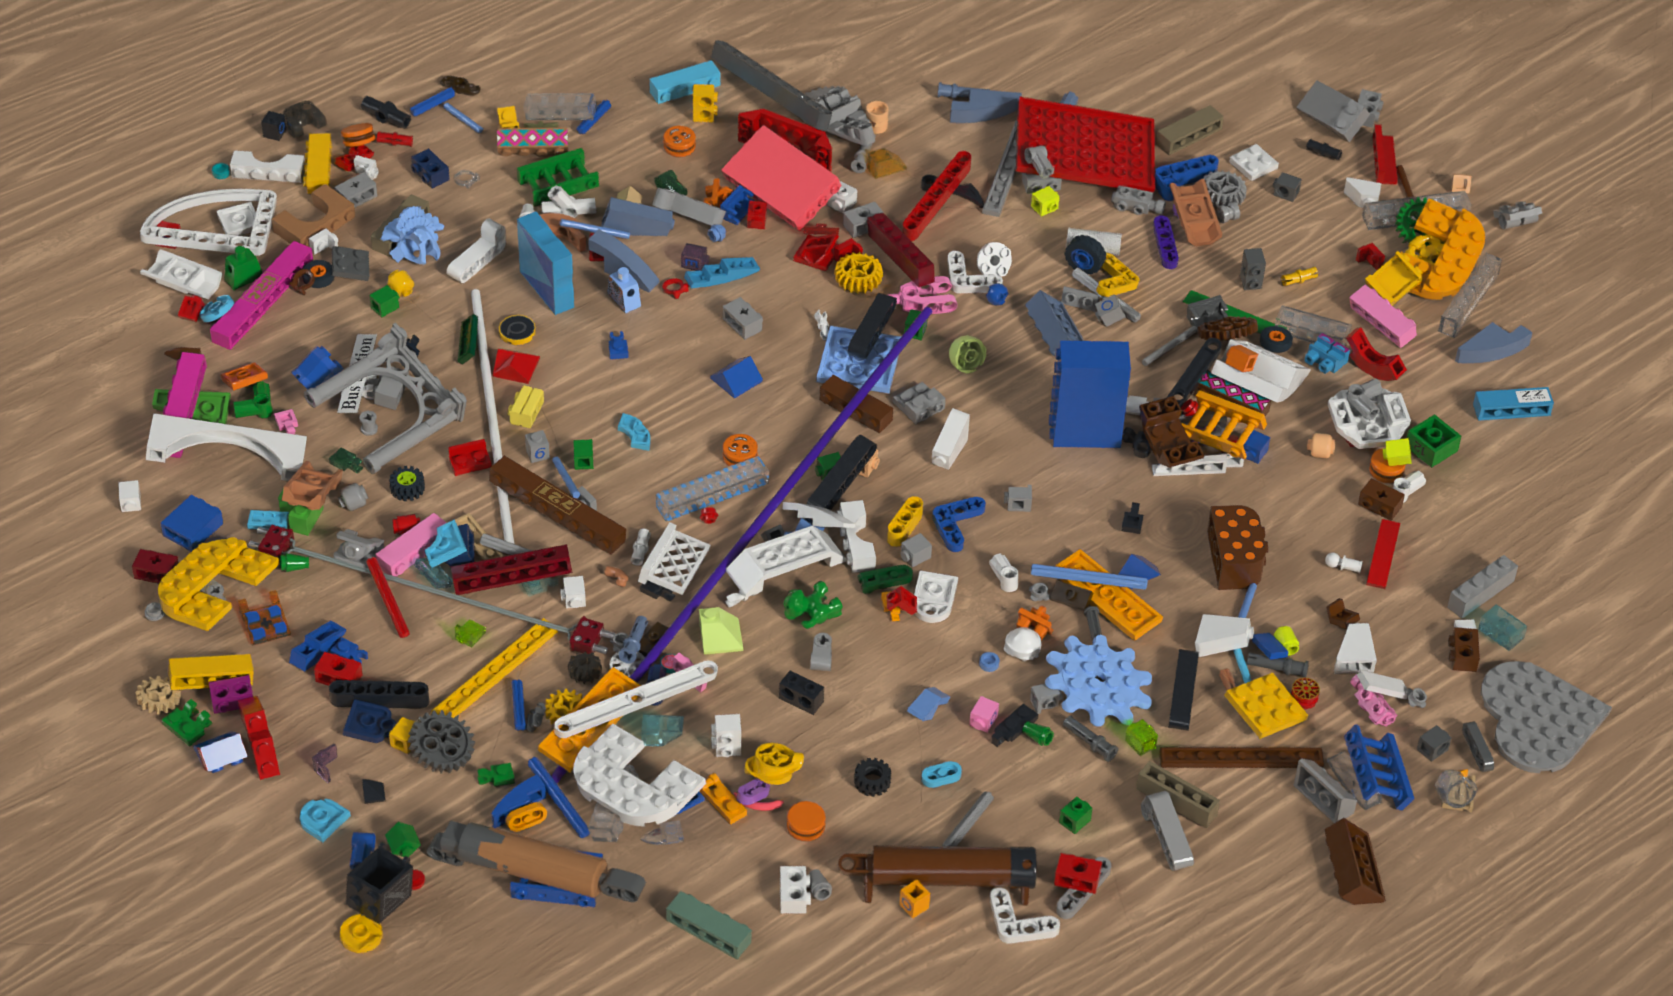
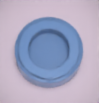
M986 652L980 656L979 666L986 672H993L998 669L1000 659L995 653Z

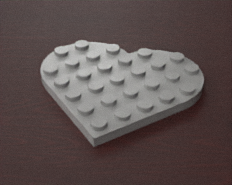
M1512 661L1493 667L1485 675L1480 692L1487 711L1499 720L1495 731V740L1500 754L1510 764L1531 773L1549 770L1556 772L1567 766L1610 714L1612 709L1611 706L1531 662Z

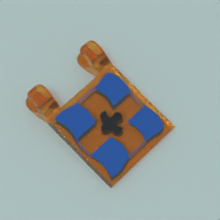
M276 590L269 592L272 605L249 610L246 599L238 600L239 610L252 646L291 635Z

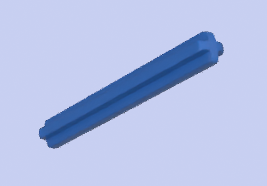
M537 757L530 759L528 766L535 775L538 774L545 784L546 791L580 838L583 839L589 836L590 829Z

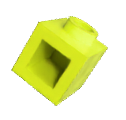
M1050 186L1032 193L1031 207L1041 217L1054 212L1059 206V194Z
M1408 438L1385 441L1386 448H1383V458L1388 460L1389 466L1412 464Z

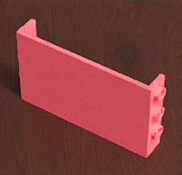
M764 125L754 133L753 137L721 169L729 182L736 187L741 185L743 188L751 191L754 194L752 198L756 201L767 202V209L798 231L810 219L815 217L816 213L827 204L828 200L842 186L836 175Z

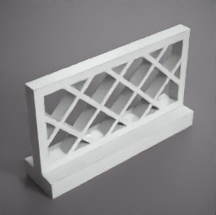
M669 522L644 563L638 582L646 584L647 581H651L683 595L711 545L676 531L677 525ZM678 538L685 543L678 544L675 539ZM693 547H699L703 551L696 552ZM688 548L690 553L683 554L681 549ZM676 550L678 555H671L669 551ZM694 558L696 562L689 563L687 559ZM675 560H682L683 564L676 565ZM669 561L671 566L664 567L662 562ZM687 569L689 574H682L680 570ZM675 571L676 576H669L667 572ZM662 573L664 577L659 578L654 574ZM673 581H680L682 587L674 584Z

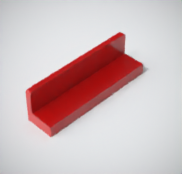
M1375 124L1372 141L1376 183L1396 185L1398 179L1393 136L1382 135V125Z

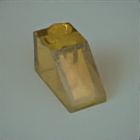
M885 148L868 153V170L875 179L907 170L901 158Z

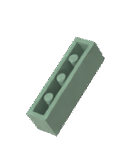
M680 891L666 908V921L737 960L752 942V930L747 925L740 924L729 915L715 910L711 905L700 902L691 894Z

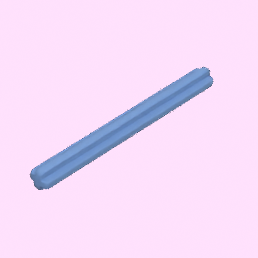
M1032 564L1031 575L1143 590L1147 588L1148 583L1147 578L1040 564Z

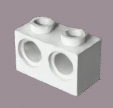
M780 866L781 913H806V905L811 904V893L806 892V887H810V875H806V866Z

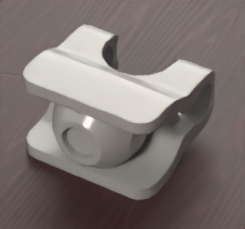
M347 529L344 532L339 531L337 538L345 542L334 553L333 557L337 560L368 568L367 559L376 558L375 554L384 548L383 539L376 537L365 539L357 536L358 532Z

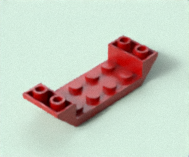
M766 109L738 114L739 142L744 144L748 142L754 133L764 125L831 172L832 146L825 131Z

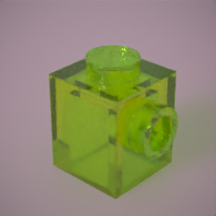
M1144 719L1136 723L1134 722L1127 727L1125 741L1139 756L1156 748L1158 734Z

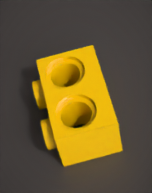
M693 85V122H714V115L718 114V105H714V102L718 101V92H714V85Z

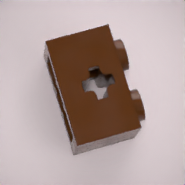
M1371 478L1360 492L1358 505L1392 521L1403 506L1405 494Z

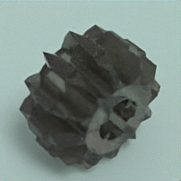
M586 650L583 654L577 652L576 656H571L570 662H568L569 676L571 679H575L576 683L580 681L584 685L587 681L593 683L594 679H599L602 671L599 656H595L594 652L587 654Z

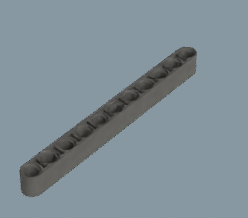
M720 40L714 42L711 58L814 128L823 131L828 130L832 117L830 110L727 42Z

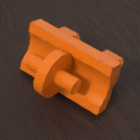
M716 178L713 181V185L705 187L708 198H704V203L720 208V205L733 191L728 186L721 187L719 185V178Z
M1042 605L1039 609L1032 607L1030 612L1021 607L1018 611L1017 628H1029L1031 625L1035 627L1034 631L1039 634L1041 640L1047 634L1051 635L1054 631L1051 628L1052 623L1048 621L1050 615L1046 614L1045 606Z

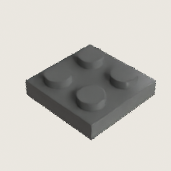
M333 246L332 276L368 281L369 251Z

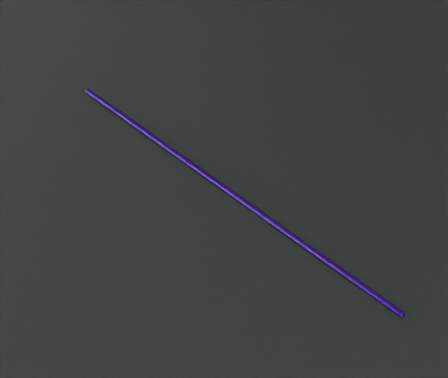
M925 307L629 678L637 683L649 667H651L725 574L726 568L741 554L932 314L931 308ZM559 765L551 774L556 784L565 775L567 770Z

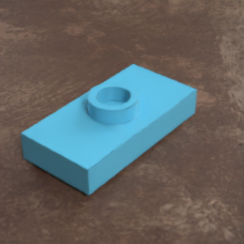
M250 510L247 523L248 529H258V527L269 529L271 525L287 529L289 512Z

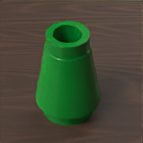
M289 553L280 555L281 571L291 572L309 568V557Z
M1029 721L1023 726V732L1040 746H1048L1052 742L1054 732L1051 731L1050 727Z

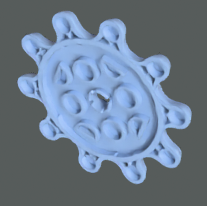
M1104 635L1096 636L1093 639V645H1085L1077 637L1069 636L1064 641L1068 654L1051 651L1046 656V661L1057 668L1058 674L1048 676L1045 680V685L1050 689L1062 690L1066 694V699L1062 702V709L1064 711L1073 713L1077 709H1084L1090 714V722L1094 726H1102L1105 722V717L1108 715L1117 717L1124 725H1131L1134 718L1130 707L1137 706L1141 709H1149L1151 707V698L1144 694L1140 687L1150 685L1152 675L1148 671H1139L1132 666L1131 663L1135 659V652L1131 648H1126L1121 652L1111 650ZM1098 675L1099 678H1101L1102 680H1105V681L1100 682V681H1099L1098 679H1096L1095 677Z

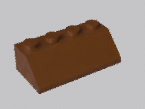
M1345 818L1324 829L1326 835L1325 842L1330 851L1329 858L1333 864L1334 877L1339 887V896L1353 905L1385 902L1386 898L1369 833Z

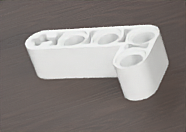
M490 218L486 219L481 226V238L449 264L446 272L447 275L461 283L468 281L504 250L506 245L505 227Z

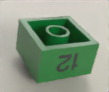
M1435 414L1408 430L1407 434L1411 452L1431 468L1458 452L1461 435Z

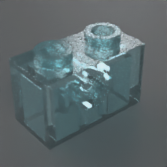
M1496 604L1481 616L1478 629L1496 641L1500 646L1510 651L1524 639L1527 625Z

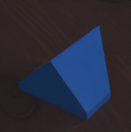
M1131 554L1118 575L1142 577L1150 580L1161 574L1158 567L1146 558Z

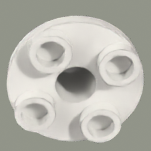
M998 242L984 245L977 256V266L983 275L1005 276L1012 262L1010 249Z

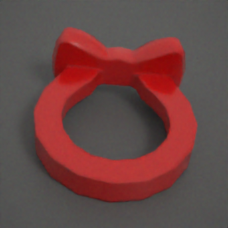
M678 278L669 279L662 285L663 291L667 294H673L675 299H678L683 292L689 291L688 284H684ZM670 284H679L681 288H679L678 290H669L667 289V286H669Z

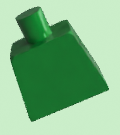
M237 246L235 253L227 256L225 259L224 280L233 290L254 282L263 274L257 257L249 248L244 246Z

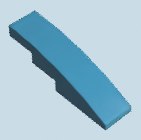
M753 257L721 259L720 264L704 265L702 271H686L684 278L690 288L709 287L744 278L759 272L760 267Z

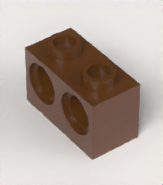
M1454 627L1453 634L1449 635L1448 647H1452V650L1449 652V662H1452L1453 670L1477 672L1480 661L1478 629Z

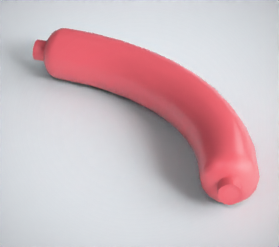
M776 800L766 803L756 802L751 805H742L753 810L768 811L781 808L784 802Z

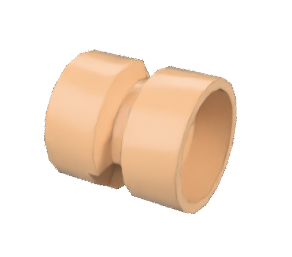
M873 101L866 106V118L872 124L874 134L883 133L888 128V106L881 101Z

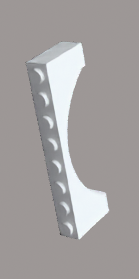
M153 414L146 450V460L165 463V460L172 454L193 445L216 442L229 443L247 448L259 454L279 472L281 480L289 481L303 465L307 436Z

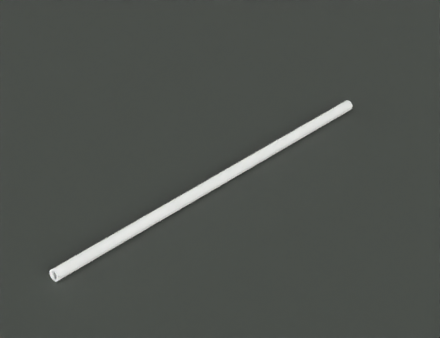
M474 289L471 291L473 313L478 316L477 342L493 461L495 464L502 458V449L480 291ZM497 486L504 540L514 544L508 493Z

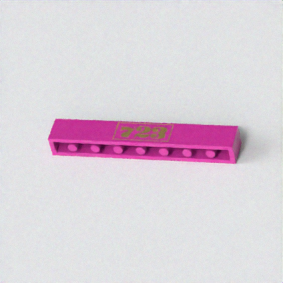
M296 241L287 246L283 253L253 282L250 288L244 291L243 295L234 302L232 308L216 324L212 325L210 329L212 343L231 350L290 287L289 283L293 282L294 275L299 270H302L307 263L313 261L312 248Z

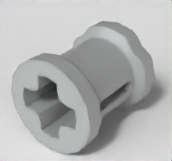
M373 411L362 412L359 417L362 423L361 432L366 436L376 434L378 431V426L375 423L377 419L376 413Z

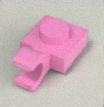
M293 409L275 413L274 417L279 430H286L287 434L295 435L294 427H298V422Z

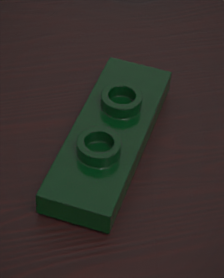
M475 314L470 315L461 322L457 362L462 365L475 356L478 316Z

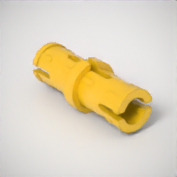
M1316 267L1305 270L1298 269L1294 273L1282 275L1281 279L1285 280L1281 282L1283 286L1294 283L1301 284L1305 280L1317 278L1318 274L1314 273L1318 272Z

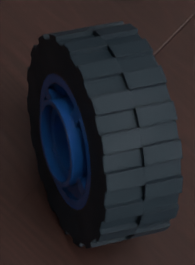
M1088 235L1076 236L1065 249V259L1068 261L1069 266L1074 270L1080 268L1090 275L1097 273L1106 260L1104 247L1095 238Z

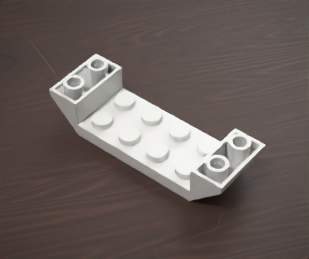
M810 526L746 548L726 568V572L743 595L747 597L761 592L764 580L820 560H824L829 567L846 562V557L827 533L814 526Z

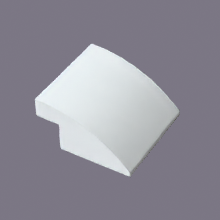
M1230 339L1222 360H1216L1211 373L1278 403L1287 399L1301 385L1311 369L1248 341ZM1242 345L1258 353L1253 371L1243 373L1225 363L1227 352L1231 346Z

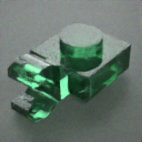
M342 447L329 458L331 465L343 469V471L349 468L353 472L359 473L363 469V467L359 466L362 460Z

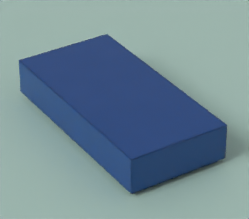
M1271 633L1253 635L1252 642L1270 660L1288 657V650Z

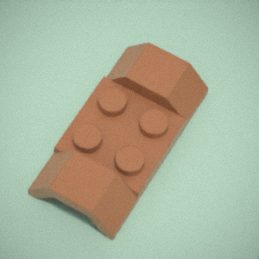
M1200 179L1193 186L1178 187L1175 183H1170L1174 204L1188 242L1196 247L1211 245L1222 237L1221 228L1205 180Z

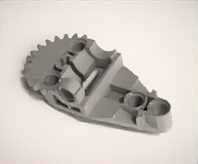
M825 86L823 89L818 88L817 90H811L812 92L805 93V95L832 112L829 128L826 132L860 145H869L875 142L872 124L866 118L860 98L857 95L851 97L848 90L840 86L835 88L834 86L829 88Z

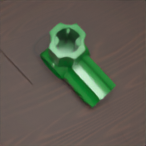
M264 381L257 382L253 386L254 399L234 402L236 418L257 415V417L264 419L269 418L273 414L269 384Z

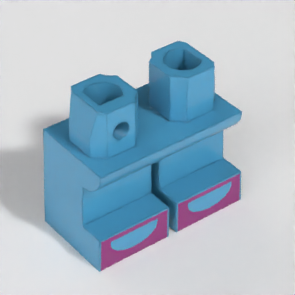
M1321 333L1317 341L1309 345L1304 361L1309 365H1313L1316 362L1319 364L1318 369L1324 374L1329 371L1335 373L1348 363L1350 349L1338 342L1335 343V340Z

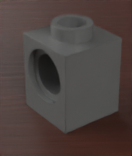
M1282 172L1280 177L1274 180V196L1294 202L1300 192L1302 179Z
M1436 725L1420 736L1417 750L1432 762L1448 751L1452 737Z

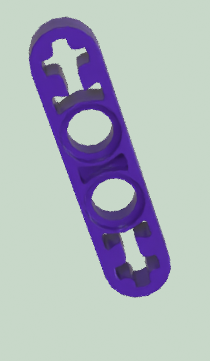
M1160 215L1154 218L1153 229L1161 263L1166 269H1175L1178 266L1179 257L1170 220L1166 216ZM1160 235H1167L1169 237L1163 238ZM1163 247H1170L1171 250H1165Z

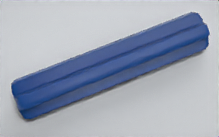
M448 88L411 107L410 113L416 117L453 98L455 91L452 88Z
M603 100L577 127L579 134H585L611 108L612 105L609 100Z
M518 679L511 682L514 722L517 731L526 729L522 680Z

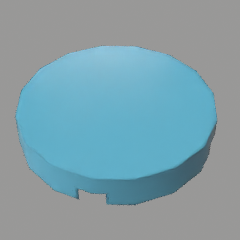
M222 295L216 298V302L213 303L211 301L207 303L200 311V317L203 322L214 321L226 314L234 304L233 299L229 295Z

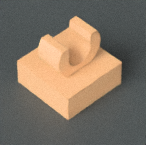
M1453 173L1451 191L1470 193L1472 176L1469 174Z

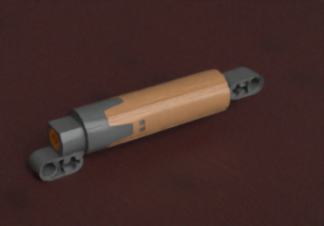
M450 821L445 832L437 833L427 849V854L432 859L440 862L462 866L465 861L592 898L598 896L602 891L605 895L613 898L636 902L646 885L645 879L638 874L617 868H610L608 871L607 862L603 858L473 822L465 825Z

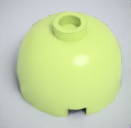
M969 335L958 337L950 346V361L959 371L972 373L976 371L974 368H977L979 365L982 366L984 363L986 347L976 337Z

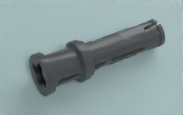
M1249 652L1247 665L1284 671L1286 675L1294 674L1300 675L1303 678L1307 677L1309 661H1296L1290 657L1286 660H1270L1267 656Z
M1068 716L1064 720L1063 726L1088 743L1091 750L1101 754L1105 761H1111L1118 753L1116 745L1108 743L1102 735L1097 736L1086 726L1074 719L1073 716Z

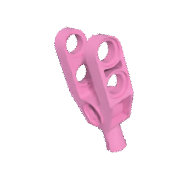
M946 276L935 277V282L928 284L930 286L926 289H922L913 281H910L900 286L898 294H887L896 297V305L902 306V310L910 312V309L922 311L931 303L935 304L933 307H929L932 309V314L950 313L957 308L956 298L953 295L919 296L927 294L936 295L937 293L949 291L952 285L950 279ZM947 283L945 287H939L940 284ZM947 302H953L951 305H944Z

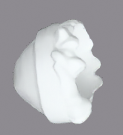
M1019 627L1007 634L1004 651L1024 662L1029 659L1033 660L1038 657L1041 650V638L1034 630L1027 627Z

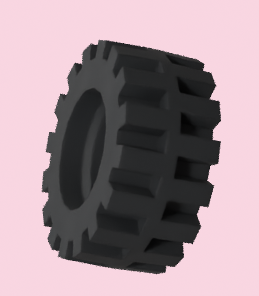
M867 758V761L862 760L861 764H857L854 773V784L861 794L865 792L866 796L869 794L872 797H875V794L880 796L882 792L886 793L887 788H890L891 768H889L887 763L884 764L882 759L877 761L878 758H874V760ZM869 774H875L881 778L877 780H869L865 776Z

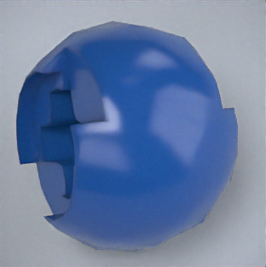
M1000 283L990 285V289L986 294L988 302L995 306L1003 305L1006 302L1007 295H1009L1007 288Z

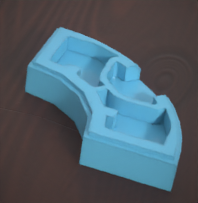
M623 413L618 424V431L629 436L632 448L649 451L651 444L649 430L636 417Z

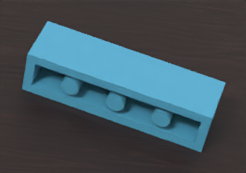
M711 60L650 78V93L656 102L660 104L693 94L694 84L714 85V87L720 86V71Z

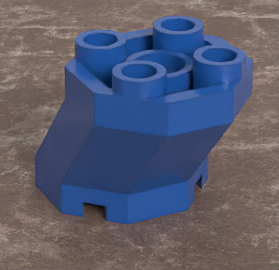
M316 346L291 373L308 390L317 387L341 372L344 368L335 359L332 361L329 358L331 354L323 346L320 348Z

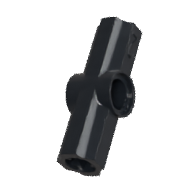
M370 96L363 98L361 109L375 115L379 122L386 123L388 121L404 129L409 126L411 115L398 110L391 101L383 103Z

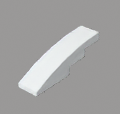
M783 502V510H797V518L813 519L812 526L855 528L853 522L828 509L811 504Z

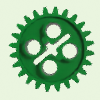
M1417 197L1415 202L1411 199L1409 204L1405 203L1403 208L1401 207L1398 211L1399 213L1396 216L1398 220L1395 222V225L1398 227L1395 231L1401 232L1398 238L1404 237L1403 244L1406 242L1410 243L1417 237L1414 232L1422 236L1426 235V233L1414 229L1427 202L1426 197L1422 201Z

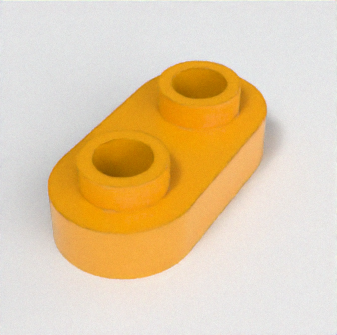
M535 802L511 811L507 815L505 822L511 831L519 832L543 822L547 817V810L543 804Z

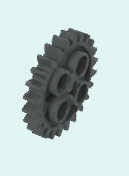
M433 710L431 716L426 712L423 717H418L417 721L412 725L408 742L412 743L409 750H415L412 756H419L418 764L424 761L425 769L430 765L432 766V772L439 768L440 774H442L444 769L451 773L453 768L458 771L460 766L464 767L467 761L469 762L474 752V748H472L475 744V741L472 740L474 734L468 733L471 728L470 726L464 727L465 720L458 721L459 715L452 718L451 712L446 716L443 710L440 711L439 715Z

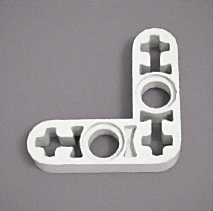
M951 251L948 254V272L953 292L988 293L989 287L993 283L1003 284L1002 277L998 275H966L963 253ZM954 270H959V271H961V273L957 274V273H954L953 271H954ZM978 282L981 285L975 286L972 283Z
M1001 887L994 888L991 891L990 905L998 936L1002 942L1011 944L1053 938L1058 935L1060 922L1056 917L1045 916L1016 920L1008 891ZM997 896H1000V898L1003 899L1002 905H1000ZM1006 912L1010 917L1003 919L998 914ZM1030 926L1033 927L1035 931L1033 933H1027L1024 931V928Z

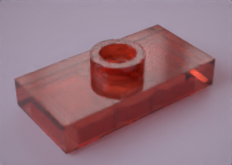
M816 224V227H803V233L818 235L839 234V227H827V224Z

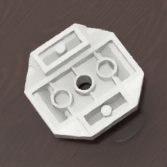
M1383 388L1381 394L1371 398L1380 408L1379 414L1372 420L1366 419L1357 409L1350 408L1347 400L1348 389L1339 391L1328 400V408L1336 432L1344 437L1350 447H1357L1358 449L1386 447L1385 441L1400 439L1410 426L1411 419L1402 394L1395 391L1391 392Z

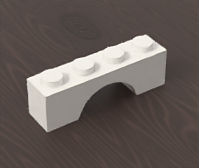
M234 151L230 163L232 178L302 183L305 160L303 155L286 154L282 159L268 163L254 158L252 152Z
M863 500L841 502L840 511H837V514L855 524V528H840V534L845 538L843 539L844 551H848V554H846L847 565H851L852 573L875 570L876 555L873 543L863 541L856 535L859 530L866 527V511Z

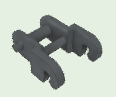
M541 702L537 704L538 707L530 710V713L533 714H528L526 728L529 732H534L536 727L542 724L546 707Z

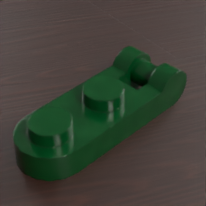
M897 565L861 572L857 578L859 583L862 584V592L870 594L873 590L910 583L913 579V570L908 565Z

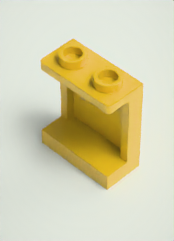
M1396 251L1395 255L1373 275L1370 274L1365 278V283L1371 289H1375L1380 297L1387 299L1393 306L1422 281V271L1416 265L1413 267L1409 263L1410 259L1404 252L1401 254L1399 251Z

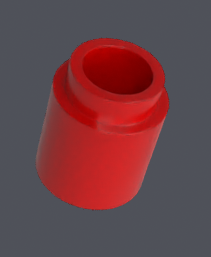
M415 514L397 516V518L392 519L394 534L403 535L420 523V517L416 518Z

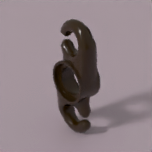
M449 75L441 79L442 86L446 85L448 88H453L455 93L473 96L481 91L479 85L476 86V90H470L475 85L468 83V80L463 77Z

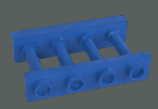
M1355 724L1344 735V739L1363 799L1369 800L1375 793L1390 796L1393 798L1396 809L1403 811L1415 798L1394 734L1386 733L1379 741L1363 737L1359 725ZM1366 746L1376 748L1379 755L1368 753ZM1371 762L1381 764L1384 771L1373 769ZM1376 778L1386 780L1389 788L1378 785Z

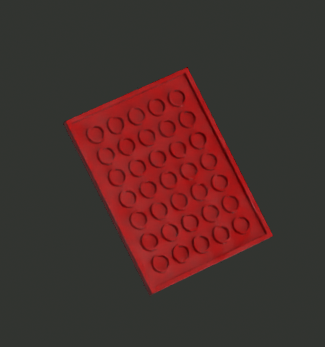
M1019 96L1017 172L1039 175L1033 164L1026 162L1024 153L1026 148L1043 145L1047 150V158L1054 168V173L1049 177L1115 188L1124 186L1154 194L1155 127L1153 118Z

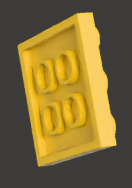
M1274 673L1229 689L1224 695L1259 739L1299 724L1308 718L1305 710Z

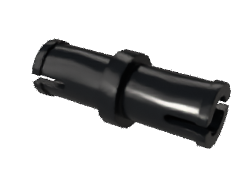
M1310 139L1306 146L1307 150L1320 153V156L1323 157L1328 156L1339 161L1342 156L1341 149L1331 147L1328 143L1322 144Z

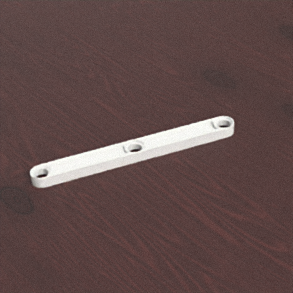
M709 660L703 661L560 717L555 722L554 732L560 738H567L712 681L717 676V664ZM709 667L712 668L714 672L712 674H706L703 671V669ZM640 696L642 701L634 702L631 697ZM565 724L569 729L561 731L558 729V726Z

